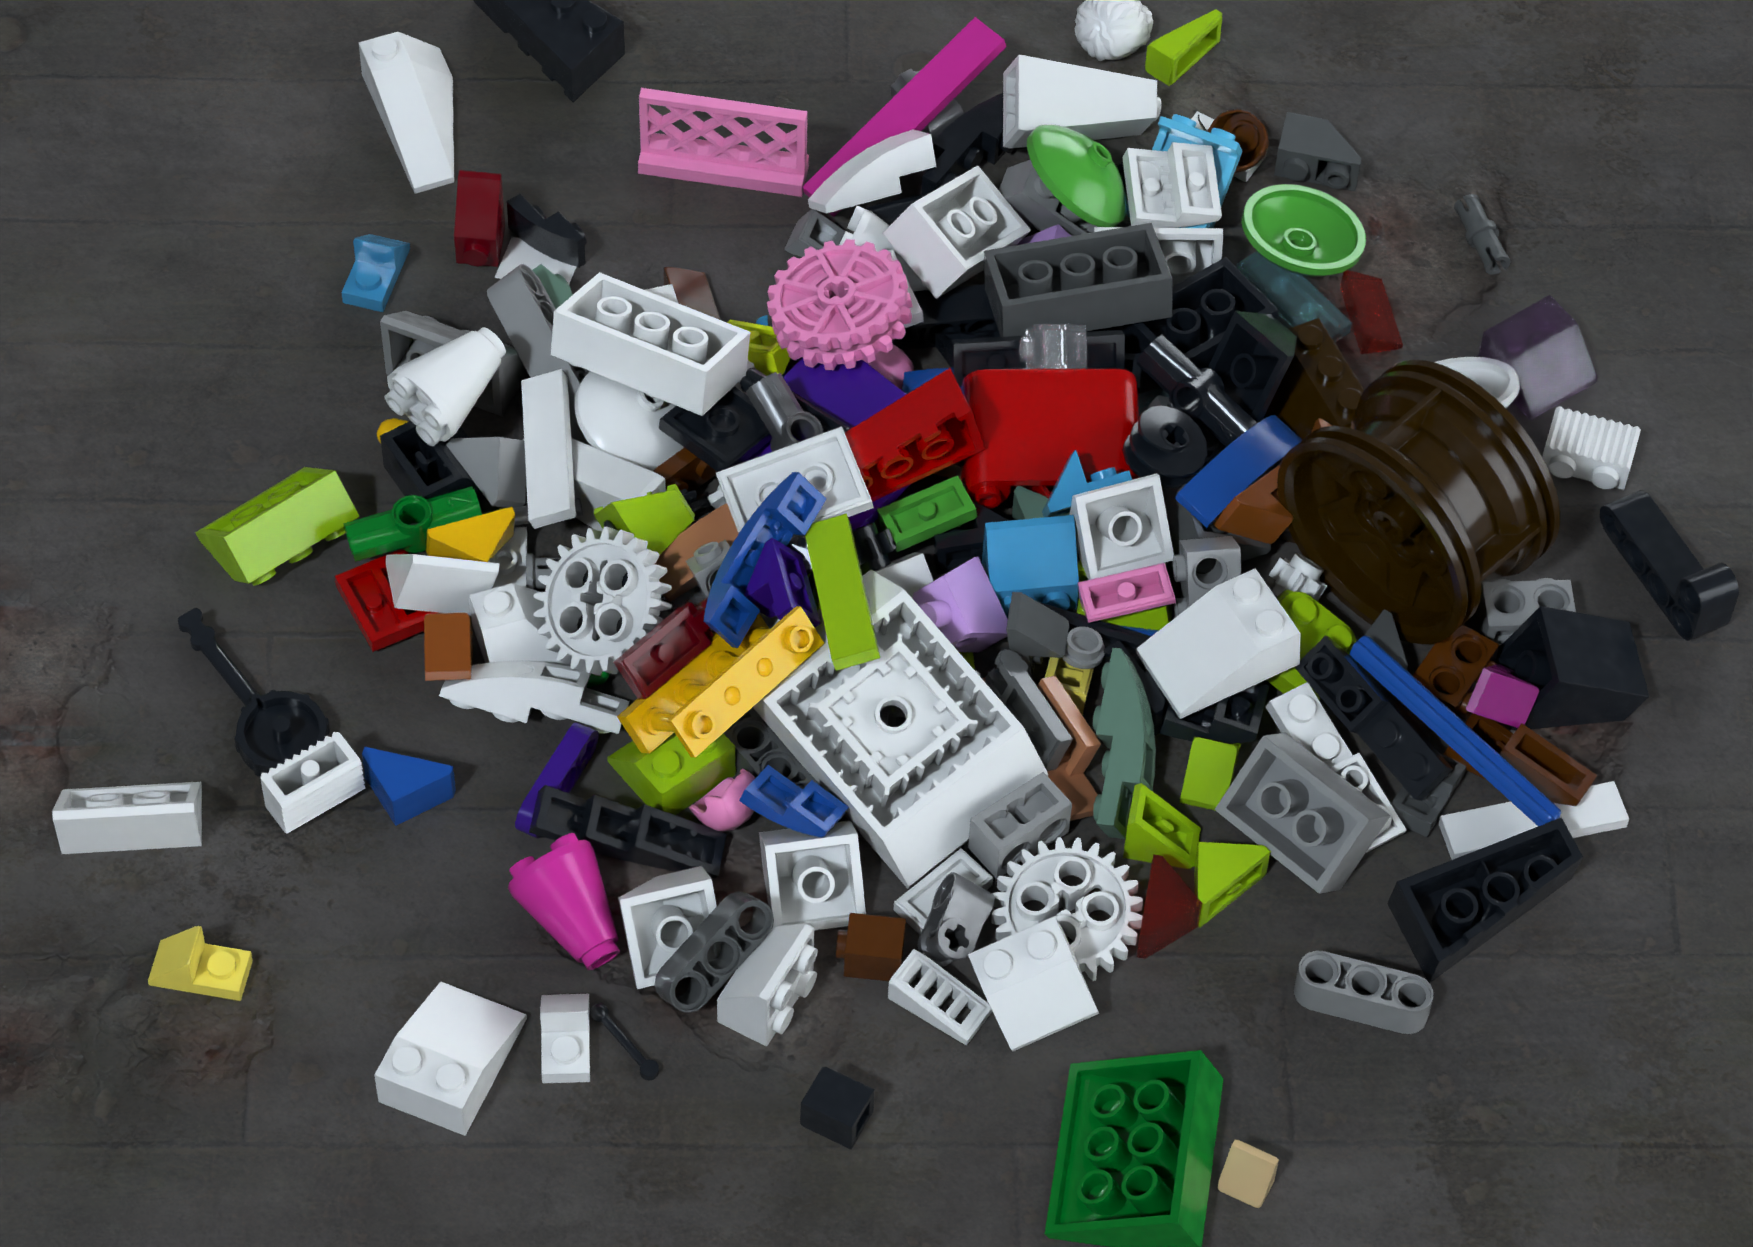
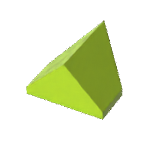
M676 484L667 486L666 492L652 494L650 491L645 496L611 502L604 508L602 506L594 509V516L602 528H604V522L610 520L618 531L621 529L633 533L634 538L646 540L648 542L647 549L658 552L659 555L694 521L695 517L694 512Z

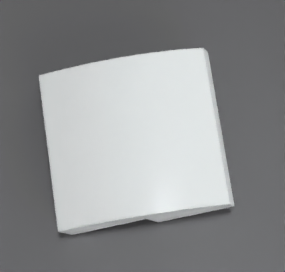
M1172 142L1168 151L1127 148L1122 159L1131 226L1152 223L1153 228H1179L1220 220L1222 213L1212 146Z

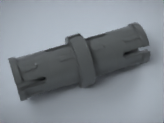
M1475 194L1465 195L1463 198L1469 208H1465L1460 199L1454 205V209L1467 231L1465 238L1472 248H1476L1486 273L1490 275L1499 274L1501 270L1496 261H1500L1505 270L1511 263L1509 256L1498 239L1499 229L1494 221L1488 219L1479 197Z

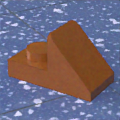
M1280 465L1235 496L1213 523L1218 530L1260 542L1274 543L1294 519L1292 514L1279 501L1277 478Z
M468 613L425 615V681L471 679L473 631L470 628V616Z

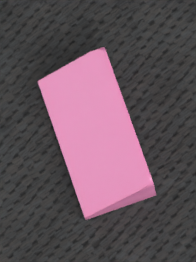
M1165 563L1078 582L1079 599L1088 623L1176 603Z

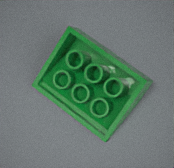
M1201 1050L1070 1064L1044 1233L1049 1239L1106 1247H1202L1224 1078Z

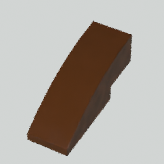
M1473 713L1465 723L1553 803L1577 806L1597 777L1595 773L1522 723L1514 734L1496 721ZM1450 746L1447 748L1443 755L1465 765L1466 770L1485 779Z

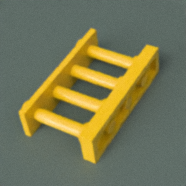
M796 606L771 629H769L761 615L758 614L738 648L731 647L714 631V636L710 639L712 643L651 696L646 699H636L620 713L617 718L639 751L650 754L675 732L690 757L696 758L824 644V641L802 607Z

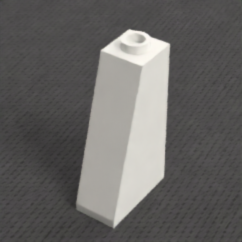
M1018 55L1003 73V147L1006 148L1027 147L1028 136L1040 125H1060L1082 133L1092 140L1141 135L1155 122L1161 112V99L1157 97V80L1025 55Z
M571 438L575 498L581 499L583 515L576 516V518L591 528L601 532L603 530L594 516V509L602 506L604 508L615 501L645 496L650 491L652 494L666 492L665 478L658 473Z

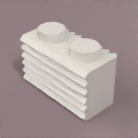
M1559 406L1555 409L1542 457L1549 471L1556 477H1576L1591 481L1601 489L1618 488L1624 490L1641 429L1638 426L1632 427L1630 424L1615 423L1612 419L1607 421L1604 417L1598 419L1595 415L1589 416L1587 413L1573 412L1570 408L1564 410Z
M333 732L332 737L325 736L324 741H317L316 746L309 745L308 751L301 750L300 755L294 754L292 760L286 759L284 764L278 763L276 769H269V773L262 772L260 779L265 807L287 834L365 789L362 762L339 732Z

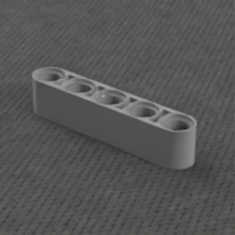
M520 264L489 287L487 296L530 378L559 369L564 371L568 377L571 438L590 445L580 430L575 414L576 392L589 370L573 366L567 361L551 355L553 316L556 308L538 276L528 266Z

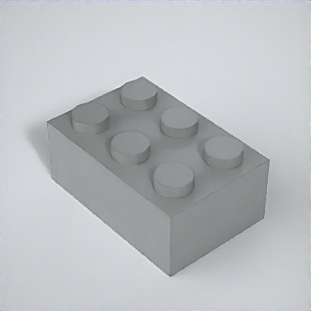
M1287 733L1263 735L1214 809L1255 843L1268 848L1271 851V856L1319 894L1340 890L1390 818L1387 812Z

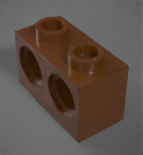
M1462 625L1447 639L1435 643L1413 674V677L1456 716L1466 720L1471 712L1465 709L1483 668L1498 664L1495 661L1500 644ZM1439 691L1447 692L1449 695L1442 694Z

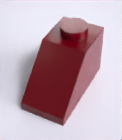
M459 170L454 228L456 263L469 264L471 266L498 267L505 233L502 175L498 173Z

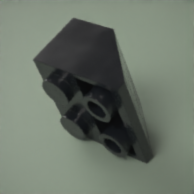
M412 421L380 435L384 468L404 496L417 495L430 499L472 486L478 501L486 498L446 446L449 440L446 442L439 441L435 446L428 445L418 435L416 425ZM460 426L457 433L451 438L469 437Z

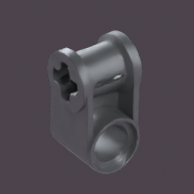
M955 872L948 874L935 893L931 911L918 939V951L941 967L948 965L953 960L966 958L974 950L983 924L993 908L994 895Z

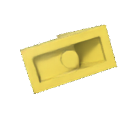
M195 926L160 940L148 978V984L155 987L241 1001L253 962L252 953L247 950L206 944L202 927Z

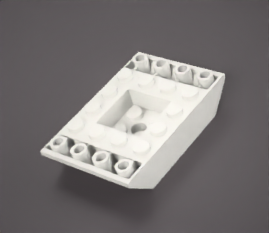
M869 570L862 578L880 658L836 671L831 659L822 612L819 609L818 615L821 624L815 629L824 641V644L755 704L753 708L819 785L849 806L844 815L852 822L854 827L906 888L909 889L969 840L970 819L1040 773L1044 772L1048 776V772L1022 724L905 589L875 571ZM891 705L899 707L905 713L906 721L898 727L887 726L880 718V711L884 707Z

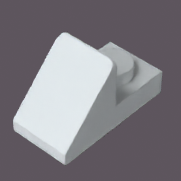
M589 994L542 995L540 1006L542 1083L590 1082Z

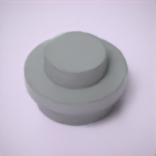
M1076 627L1068 633L1065 655L1062 657L1063 660L1079 669H1091L1098 666L1103 661L1105 655V646L1101 635L1089 627Z

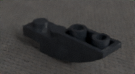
M1003 93L988 99L961 115L932 141L936 167L928 169L922 176L921 194L931 193L972 168L979 166L982 159L995 165L1005 153L1009 154L1015 149L1003 147Z
M1325 635L1300 660V664L1294 667L1348 730L1357 733L1415 800L1422 801L1453 770L1429 742L1431 737L1378 681L1329 636Z

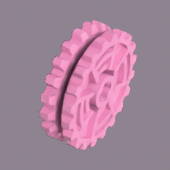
M846 239L843 245H835L833 241L824 242L823 248L819 250L811 246L804 250L805 256L800 259L796 257L790 258L787 261L788 269L778 270L774 275L776 285L769 286L768 296L770 301L767 302L769 315L772 316L774 334L777 335L776 338L780 348H787L789 357L794 361L803 357L805 366L813 368L818 363L824 364L825 370H834L838 364H844L846 369L856 367L857 361L865 360L867 363L875 361V354L877 352L883 351L888 353L893 349L892 340L904 337L906 331L903 324L911 323L912 314L909 308L912 307L910 293H907L908 284L906 274H903L902 265L899 260L892 261L891 252L883 249L877 252L874 243L866 242L862 246H856L855 240Z

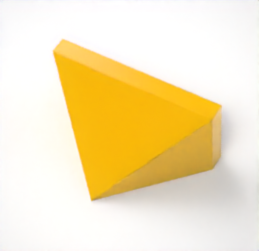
M513 507L427 529V555L488 562L514 536L515 512Z

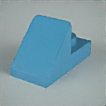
M372 234L356 237L353 241L355 262L341 292L342 301L345 304L384 312L410 251V243Z
M1074 450L1069 456L1042 510L1043 516L1054 517L1070 512L1073 495L1132 480L1130 471L1117 474L1115 467L1104 469L1091 474V482L1087 483L1077 451Z

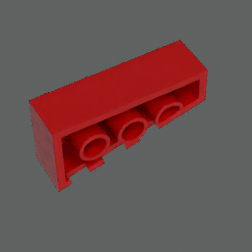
M948 368L845 432L872 502L985 450L972 411L951 368Z

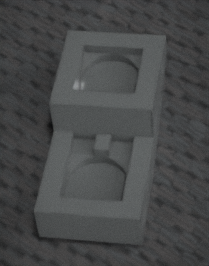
M1434 744L1432 746L1453 770L1422 801L1415 800L1402 786L1391 802L1403 825L1425 837L1429 835L1466 771L1465 765L1443 755L1446 750Z

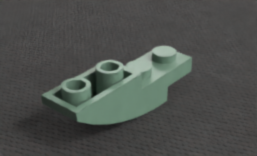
M1112 648L1110 662H1106L1102 669L1101 683L1104 689L1102 704L1095 708L1093 715V729L1098 738L1110 749L1103 756L1102 775L1105 780L1102 794H1098L1095 798L1093 816L1094 820L1097 821L1096 824L1108 837L1126 839L1134 786L1142 783L1153 791L1156 747L1150 704L1143 683L1134 664L1120 648Z

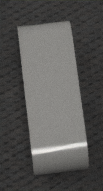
M1313 951L1302 957L1294 985V995L1297 1002L1309 1010L1402 1034L1417 1033L1424 1028L1433 1001L1431 984L1421 976L1326 951ZM1309 978H1319L1326 983H1314ZM1355 990H1366L1372 995H1361ZM1410 1001L1412 1003H1415L1418 1007H1408L1403 1005L1401 1002Z

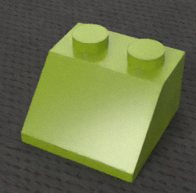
M675 732L650 754L641 753L635 743L631 741L607 757L608 763L646 805L673 815L678 814L701 799L726 778L736 775L735 745L724 733L696 758L690 757Z

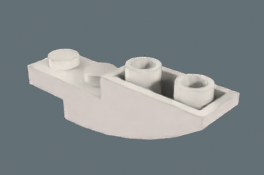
M518 660L472 665L471 679L445 680L439 694L440 697L449 699L457 707L463 709L479 708L492 712L496 718L505 722L514 723L521 721L527 723L532 709L535 708L541 710L549 718L555 720H565L568 718L584 723L585 726L603 734L609 732L619 734L622 724L617 716L629 706L630 702L588 689L587 684L591 673L586 671L573 670L570 666Z
M1308 682L1269 701L1266 709L1281 733H1287L1390 815V818L1367 852L1406 832L1405 826L1360 753L1352 755Z

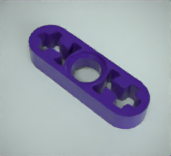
M578 722L571 725L524 799L516 817L515 828L537 839L542 837L529 833L538 790L547 785L570 793L594 754L599 738L597 730Z

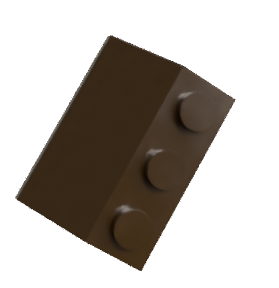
M1319 318L1288 328L1297 336L1294 357L1270 403L1264 419L1271 415H1276L1302 440L1312 432L1318 418L1325 420L1332 426L1350 428L1364 388Z

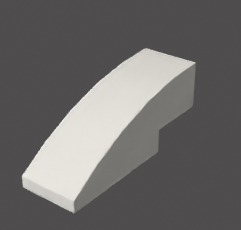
M912 129L889 137L865 149L843 164L822 183L808 199L809 208L827 214L902 193L900 176L936 167L931 134Z

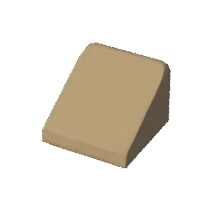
M1234 1140L1218 1182V1190L1248 1205L1260 1208L1274 1183L1279 1159L1240 1140Z

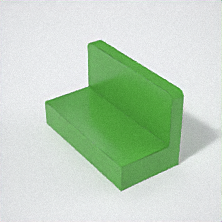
M958 475L877 509L880 532L886 529L890 530L896 545V552L977 518L976 507Z

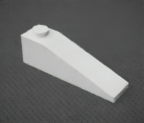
M400 32L359 42L362 76L414 193L454 183L453 77L440 48Z

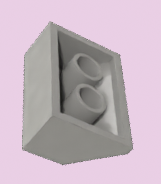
M409 311L384 315L380 321L386 374H391L399 366L471 331L459 330L439 323L430 316H420ZM503 344L506 354L501 357L500 366L474 405L477 408L502 417L519 390L521 380L525 379L524 365L517 351L507 344Z

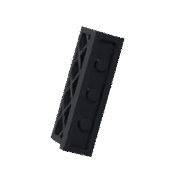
M1098 329L1078 333L1001 337L999 330L935 333V347L951 367L959 386H962V382L968 374L983 369L1125 370V334L1121 330L1108 331L1107 329Z

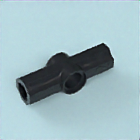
M1163 335L1154 339L1136 360L1137 365L1169 394V402L1172 408L1185 413L1191 419L1195 418L1225 447L1257 424L1250 415L1224 392V384L1218 373L1210 368H1198Z

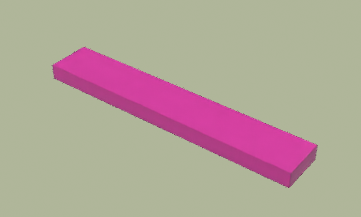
M974 17L802 186L804 193L810 198L826 179L843 164L865 149L889 137L912 129L922 131L1007 47L1005 40ZM841 210L830 212L829 214L835 217Z

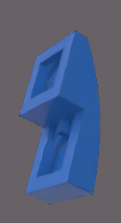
M767 765L746 787L739 800L753 811L775 823L800 833L824 838L849 808V806L813 780L804 789H801L770 765Z

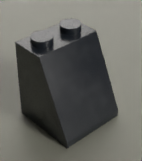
M1540 606L1499 647L1496 663L1514 670L1513 676L1539 688V694L1525 723V726L1530 729L1624 721L1649 698L1630 622ZM1510 726V729H1511V730H1517V729H1518V728H1516V727Z

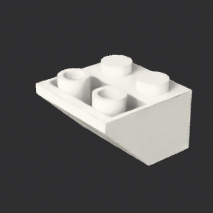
M808 924L773 926L768 936L739 966L717 999V1022L766 1047L776 1032L783 1034L793 1017V1005L799 996L807 997L817 978V972L813 971V964L818 953V949L814 948V927Z

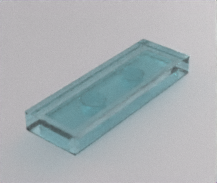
M1257 251L1237 263L1236 268L1278 308V314L1292 327L1319 318L1334 342L1351 332L1352 322L1302 275L1277 267L1262 257Z

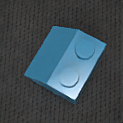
M1074 515L985 523L982 566L1007 618L1012 592H1021L1035 601L1064 610L1076 609L1079 577Z

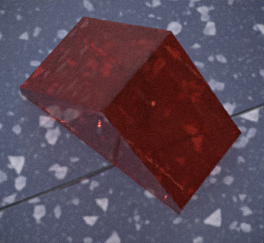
M1153 854L1137 958H1148L1196 929L1199 925L1202 908L1201 901L1165 858L1160 855Z

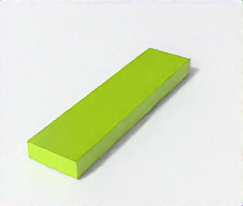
M847 513L812 523L805 537L835 670L838 671L879 659L880 653Z

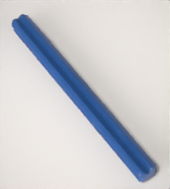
M1365 635L1353 644L1350 655L1537 826L1560 818L1561 810L1374 640Z

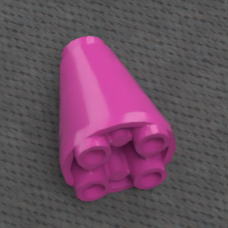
M569 833L553 842L550 846L552 851L537 860L533 856H529L514 864L509 869L513 879L509 882L508 890L512 897L578 963H584L587 970H594L608 963L620 953L616 945L618 935L594 849L589 841L578 840L575 833Z

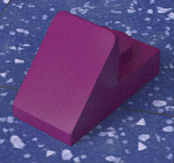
M1495 664L1483 668L1465 710L1518 728L1521 723L1525 725L1539 694V688L1513 676L1514 670L1501 664Z

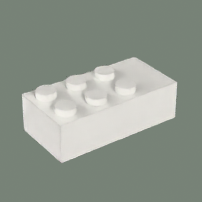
M599 272L554 311L551 355L567 361L573 366L582 367L644 392L647 396L659 398L703 416L742 377L746 376L751 332Z

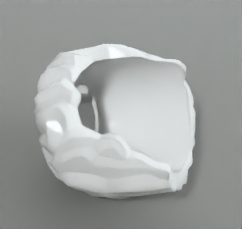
M1085 0L1077 8L1075 35L1082 48L1098 61L1104 59L1119 60L1133 54L1149 41L1153 26L1152 13L1148 10L1147 6L1142 5L1141 1Z

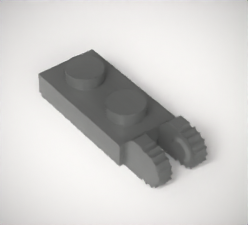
M1001 650L995 659L998 669H990L985 678V683L1025 728L1046 770H1056L1073 738L1028 674L1029 666L1025 660L1021 659L1022 656H1019V653L1014 652V650Z

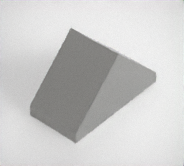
M504 437L451 438L446 446L492 506L515 508L522 507L525 504L526 464L524 440Z

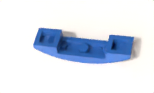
M1271 415L1248 429L1221 451L1178 492L1175 499L1208 528L1216 521L1235 496L1268 474L1276 466H1279L1288 451L1300 443L1302 439L1276 415Z
M792 472L752 514L732 543L713 581L706 603L704 622L733 648L740 646L760 612L744 596V593L765 543L774 538L787 546L793 535L805 536L827 500L799 472Z

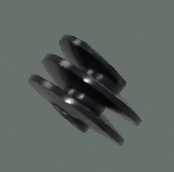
M1161 405L1150 407L1140 415L1138 421L1131 428L1130 435L1126 438L1122 451L1126 463L1134 474L1141 478L1157 473L1160 475L1162 488H1177L1187 484L1203 466L1207 456V442L1200 427L1188 415L1176 408Z

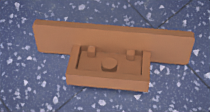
M1056 676L1041 678L1037 685L1038 689L1042 692L1073 738L1057 769L1047 771L1048 777L1072 802L1070 821L1093 816L1094 802L1098 794L1084 772L1101 743Z

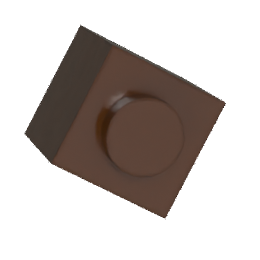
M850 913L848 930L838 931L836 958L844 959V977L890 981L902 964L906 919Z

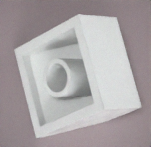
M851 821L837 822L824 838L807 835L792 829L759 832L764 882L768 904L773 912V926L808 924L814 927V931L848 926L850 913L866 914L858 833Z
M1055 916L968 954L985 997L1012 1052L1099 1014L1067 937Z

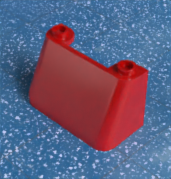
M983 369L974 371L964 378L961 391L972 411L985 450L960 461L962 484L972 501L991 509L997 507L1008 498L1011 486H1055L1069 456L1074 450L1077 451L1087 483L1091 482V474L1115 467L1117 474L1129 470L1132 480L1140 478L1128 466L1122 451L1124 442L1128 435H1130L1131 428L1139 418L1137 382L1132 372L1123 369Z

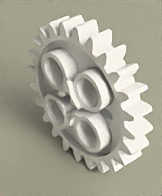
M604 527L601 532L588 528L586 538L576 534L571 536L572 549L563 545L557 547L561 556L559 562L551 559L546 560L552 573L550 576L540 575L538 577V580L546 585L545 592L534 594L535 599L544 602V607L534 612V617L546 620V623L537 632L540 635L551 637L545 648L558 653L557 661L571 664V669L586 671L594 675L601 676L602 671L617 674L618 669L613 662L664 620L659 617L660 611L671 609L672 604L662 601L661 595L670 591L672 586L659 582V579L668 570L666 567L655 564L660 555L658 552L647 549L648 542L646 540L634 538L633 533L621 529L618 532L616 529ZM588 570V578L583 585V577ZM627 572L628 579L624 587H622V579ZM581 615H583V622L578 630L577 623ZM622 617V626L620 630L617 632L616 626L619 619Z
M1057 837L1054 850H1049L1042 841H1039L1038 855L1033 856L1029 851L1021 850L1022 866L1009 861L1007 863V873L1010 877L998 876L997 888L1001 892L993 893L995 897L993 906L998 909L993 910L991 914L992 924L1000 925L996 928L995 938L999 941L1055 916L1065 935L1073 940L1070 947L1081 972L1085 971L1088 977L1095 981L1099 965L1109 973L1113 972L1114 960L1112 956L1125 961L1128 955V949L1125 944L1136 945L1138 933L1133 929H1140L1143 916L1137 913L1142 910L1143 898L1134 896L1138 892L1139 883L1137 880L1125 881L1129 876L1128 865L1114 868L1116 853L1111 852L1104 858L1099 857V843L1093 844L1087 852L1082 850L1081 838H1076L1072 849L1065 848L1061 837ZM1068 875H1074L1082 879L1083 882L1077 886H1069L1064 884L1061 879ZM1095 888H1099L1101 890L1099 892L1089 894V892ZM1030 900H1037L1042 902L1045 907L1039 911H1031L1026 909L1023 904ZM1075 909V913L1071 914L1070 911ZM1095 910H1102L1111 917L1105 921H1096L1089 914Z

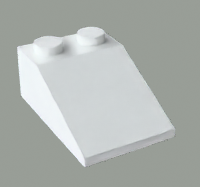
M1255 568L1215 586L1137 647L1136 653L1178 717L1182 719L1299 665L1301 633Z
M440 982L397 1033L374 1075L378 1102L466 1136L527 1020V1015Z

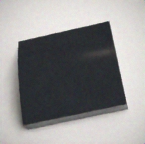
M1260 682L1182 719L1178 717L1170 703H1168L1160 734L1187 741H1193L1194 737H1200L1227 744L1255 741L1269 685Z

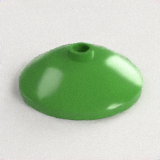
M1040 125L1030 133L1027 138V150L1032 165L1046 187L1066 208L1081 219L1097 227H1116L1124 220L1127 214L1126 191L1119 170L1113 162L1111 154L1103 145L1082 133L1060 125Z
M1293 184L1265 187L1248 199L1242 213L1243 231L1255 250L1270 263L1295 274L1321 277L1344 272L1352 268L1360 260L1366 245L1365 230L1355 213L1338 199L1314 188Z

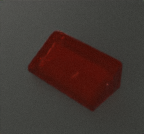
M1344 271L1340 290L1360 353L1368 354L1402 349L1403 343L1382 279L1354 271Z

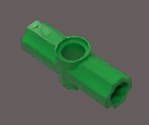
M471 486L430 499L417 495L404 496L393 505L392 510L343 524L353 559L356 562L401 548L412 553L423 552L426 550L427 529L482 515L476 492Z

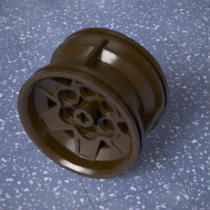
M1406 360L1396 363L1387 369L1363 391L1350 428L1327 426L1316 429L1288 451L1282 459L1278 470L1277 487L1279 501L1294 518L1288 529L1302 555L1324 570L1320 576L1321 581L1327 585L1329 590L1343 604L1370 625L1375 622L1384 609L1392 613L1399 639L1410 643L1434 644L1447 639L1469 620L1477 610L1481 596V582L1483 580H1494L1525 571L1552 547L1559 533L1560 506L1556 487L1543 457L1530 436L1515 417L1483 387L1460 372L1431 361Z

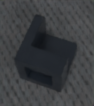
M822 1067L801 1102L800 1124L823 1137L852 1149L873 1113L875 1089L828 1067Z

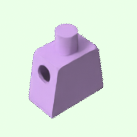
M979 557L970 559L913 593V600L958 652L978 653L1007 637L1006 627L1008 619Z

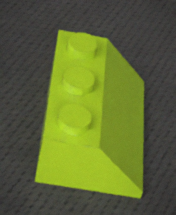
M304 467L195 533L199 541L234 581L252 583L255 586L272 578L276 574L274 568L287 560L289 563H294L310 555L313 552L311 546L325 538L326 541H330L345 534L343 523L353 521L360 516L335 470Z

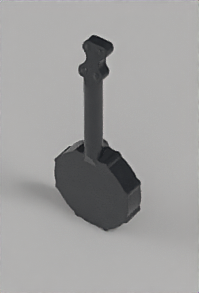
M193 608L178 618L180 631L191 635V647L195 651H202L245 705L241 709V715L237 722L236 736L234 738L235 747L245 764L254 771L256 776H261L262 772L269 773L270 768L276 769L277 764H284L286 759L292 760L294 754H301V750L308 751L309 745L316 746L317 741H324L325 736H328L330 733L329 720L324 716L320 707L310 699L308 694L303 695L291 691L271 690L267 694L260 695L217 643L214 629L202 623L203 616L200 609Z

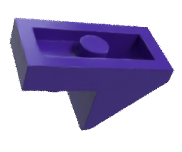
M771 538L763 547L744 596L760 610V613L767 617L777 616L779 620L796 606H801L816 628L821 622L802 555Z

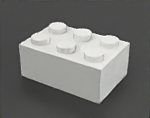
M976 166L912 203L883 234L892 244L895 252L916 273L922 285L937 299L984 270L985 250L1015 246L1031 229L981 168Z

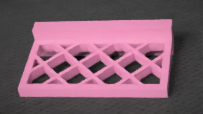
M641 88L639 95L641 152L638 160V174L802 197V186L805 185L809 167V155L807 154V111ZM650 104L665 106L671 112L662 116ZM693 112H707L712 118L703 122ZM734 118H748L753 124L745 128ZM681 119L691 129L683 133L672 123ZM776 124L797 125V128L786 134ZM723 125L733 134L723 138L713 129ZM661 130V131H663L665 134H660V133H655V132ZM765 131L774 140L765 144L755 135ZM700 136H703V137H704L705 139H707V140L696 139V138H698V137H700ZM741 142H744V143L747 144L748 146L738 145V144L741 143ZM786 148L789 152L780 151V149Z

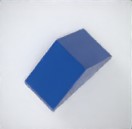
M364 747L362 759L365 779L395 826L454 797L456 788L453 766Z

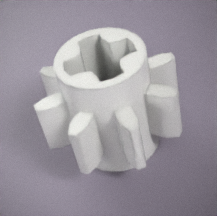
M1298 553L1294 554L1291 561L1286 558H1279L1269 574L1270 577L1276 580V585L1272 592L1277 596L1285 589L1293 592H1303L1318 601L1327 587L1319 579L1324 570L1310 559Z

